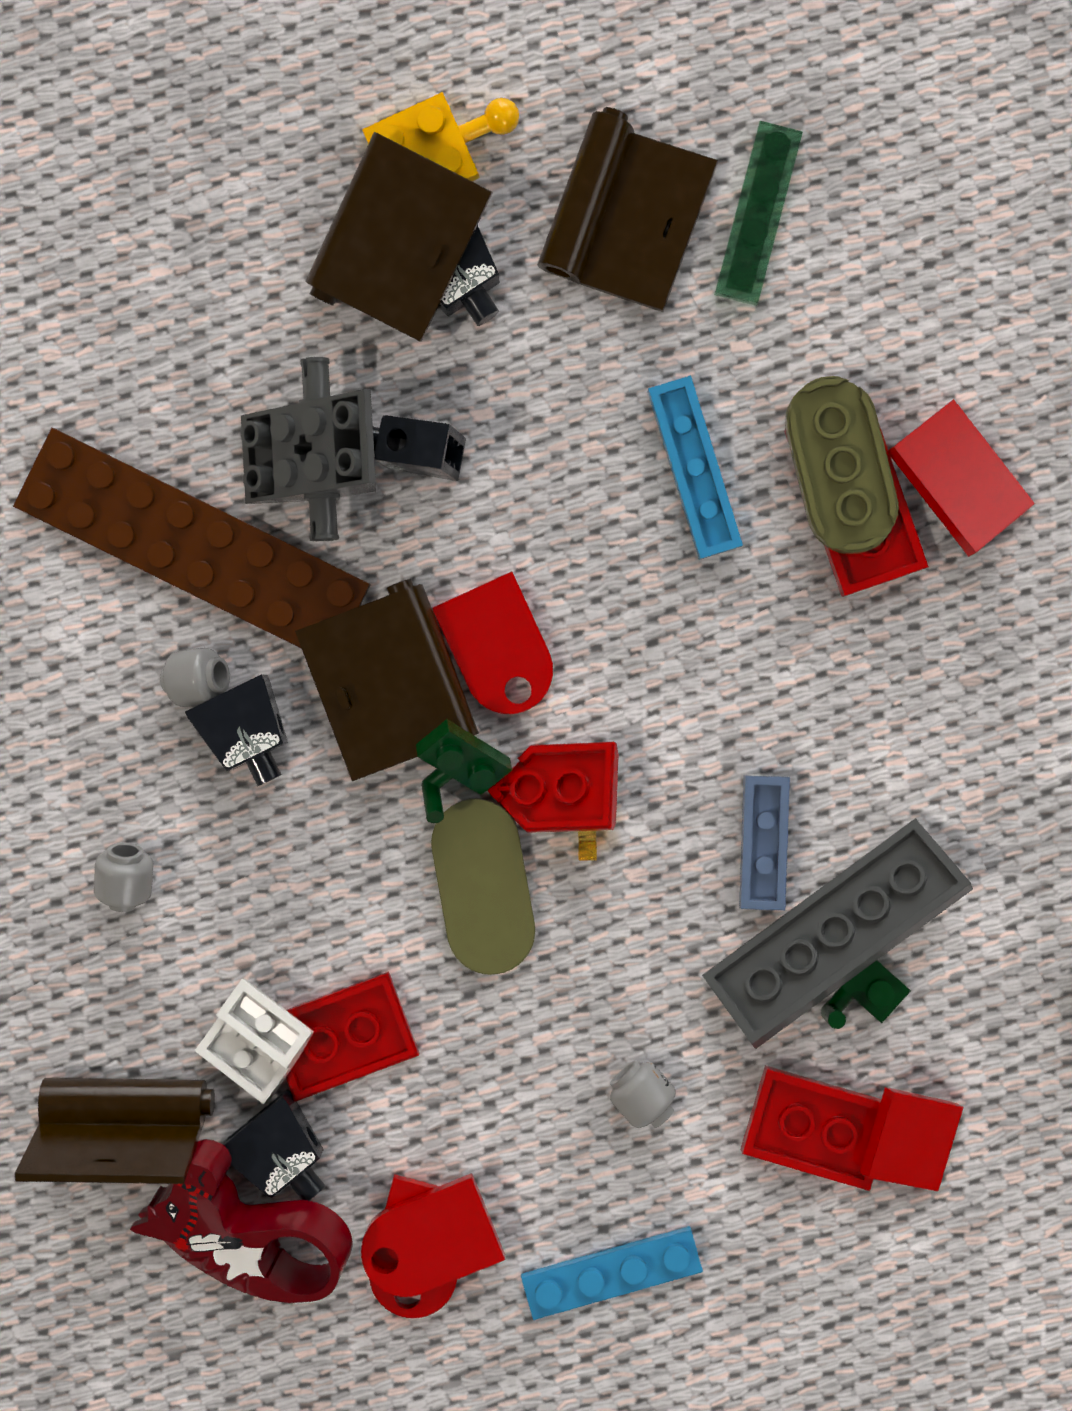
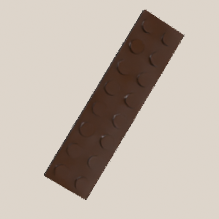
M53 427L13 507L299 648L301 646L295 631L361 606L371 586L370 583Z

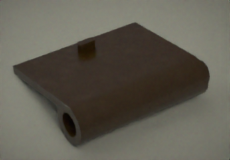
M605 107L602 112H593L537 266L545 272L591 289L664 312L718 165V160L635 134L634 128L627 122L628 116L615 108ZM669 221H672V223H670L668 231L664 238L663 236Z
M374 132L305 282L313 286L309 294L334 306L336 299L422 342L493 192Z
M411 579L387 587L389 595L295 631L352 781L416 758V744L446 719L472 735L479 734L423 584L414 586Z
M44 1078L38 1096L39 1125L15 1171V1182L184 1184L206 1116H212L214 1112V1089H207L206 1080Z

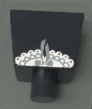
M478 225L441 300L439 308L449 317L465 307L476 325L480 326L499 313L498 308L487 291L499 284L500 281L499 273Z
M383 415L380 428L373 427L375 460L388 469L452 481L459 480L466 438L450 424ZM400 438L407 439L405 446L398 450Z
M261 674L185 711L187 718L226 771L234 770L247 764L257 786L263 785L282 775L270 751L287 744L288 740L268 675Z
M286 1089L222 1142L231 1154V1165L270 1198L290 1185L301 1200L310 1201L325 1187V1184L311 1168L320 1159L324 1149L297 1101H294L289 1089Z

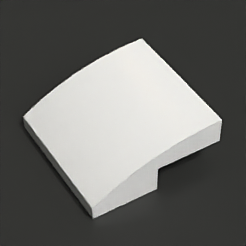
M241 979L216 1014L218 1019L197 1046L195 1052L262 1104H266L273 1097L298 1060L314 1031L246 979Z

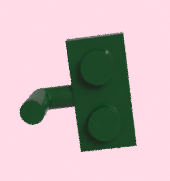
M448 719L416 744L417 757L437 768L425 777L421 784L426 819L429 823H439L444 819L440 788L451 779L457 780L482 795L512 771L511 761L508 756Z
M876 960L833 994L821 1008V1016L832 1028L840 1029L846 1023V1017L842 1011L855 999L882 1024L911 990Z

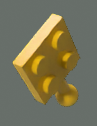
M443 92L374 123L362 129L368 144L373 133L376 132L458 175L474 181L479 179L480 176L465 143L491 131L499 135L512 132L519 122V110L511 100L496 98L487 105L484 115L457 126Z

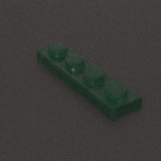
M764 121L759 122L714 295L757 306L800 145L802 131Z

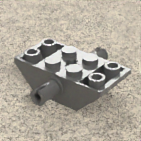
M306 357V359H300L303 399H300L299 403L241 415L245 504L309 501L310 541L339 540L336 500H339L340 497L376 492L371 390L361 389L330 396V359L326 357Z

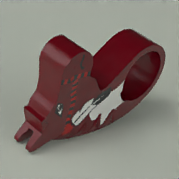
M209 1139L198 1141L185 1183L169 1184L167 1187L160 1186L149 1205L138 1214L141 1219L135 1221L130 1227V1230L136 1234L163 1240L187 1262L229 1287L258 1298L284 1303L313 1302L330 1295L339 1282L353 1247L351 1232L344 1220L333 1210L317 1202L293 1200L255 1205L243 1204L238 1197L235 1184L226 1174L232 1163L229 1150L223 1144ZM296 1237L308 1241L324 1254L328 1263L314 1265L299 1261L288 1254L284 1248H279L281 1244L278 1238Z

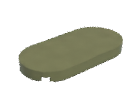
M826 376L810 381L796 393L786 412L785 430L807 520L813 534L823 545L833 551L844 554H858L877 547L891 532L898 516V499L876 410L870 396L860 386L857 387L854 383L848 382L849 380L839 376Z
M473 798L462 800L444 812V819L436 823L431 839L447 938L453 954L465 967L481 974H501L512 970L527 957L535 938V921L519 832L513 818L501 806L486 799Z

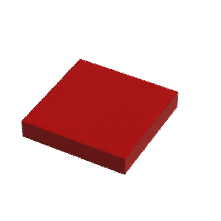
M885 1087L859 1173L870 1179L939 1191L964 1107L951 1101Z

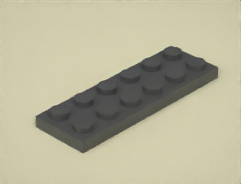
M915 818L702 976L753 1047L757 1049L972 891V884Z

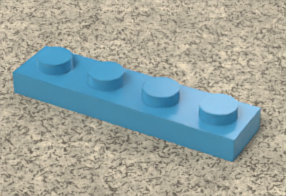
M691 375L648 388V396L698 559H704L742 547V540Z
M688 1226L521 1274V1279L532 1318L536 1320L702 1273L703 1269L691 1227Z

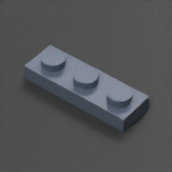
M743 775L740 909L785 911L790 777Z

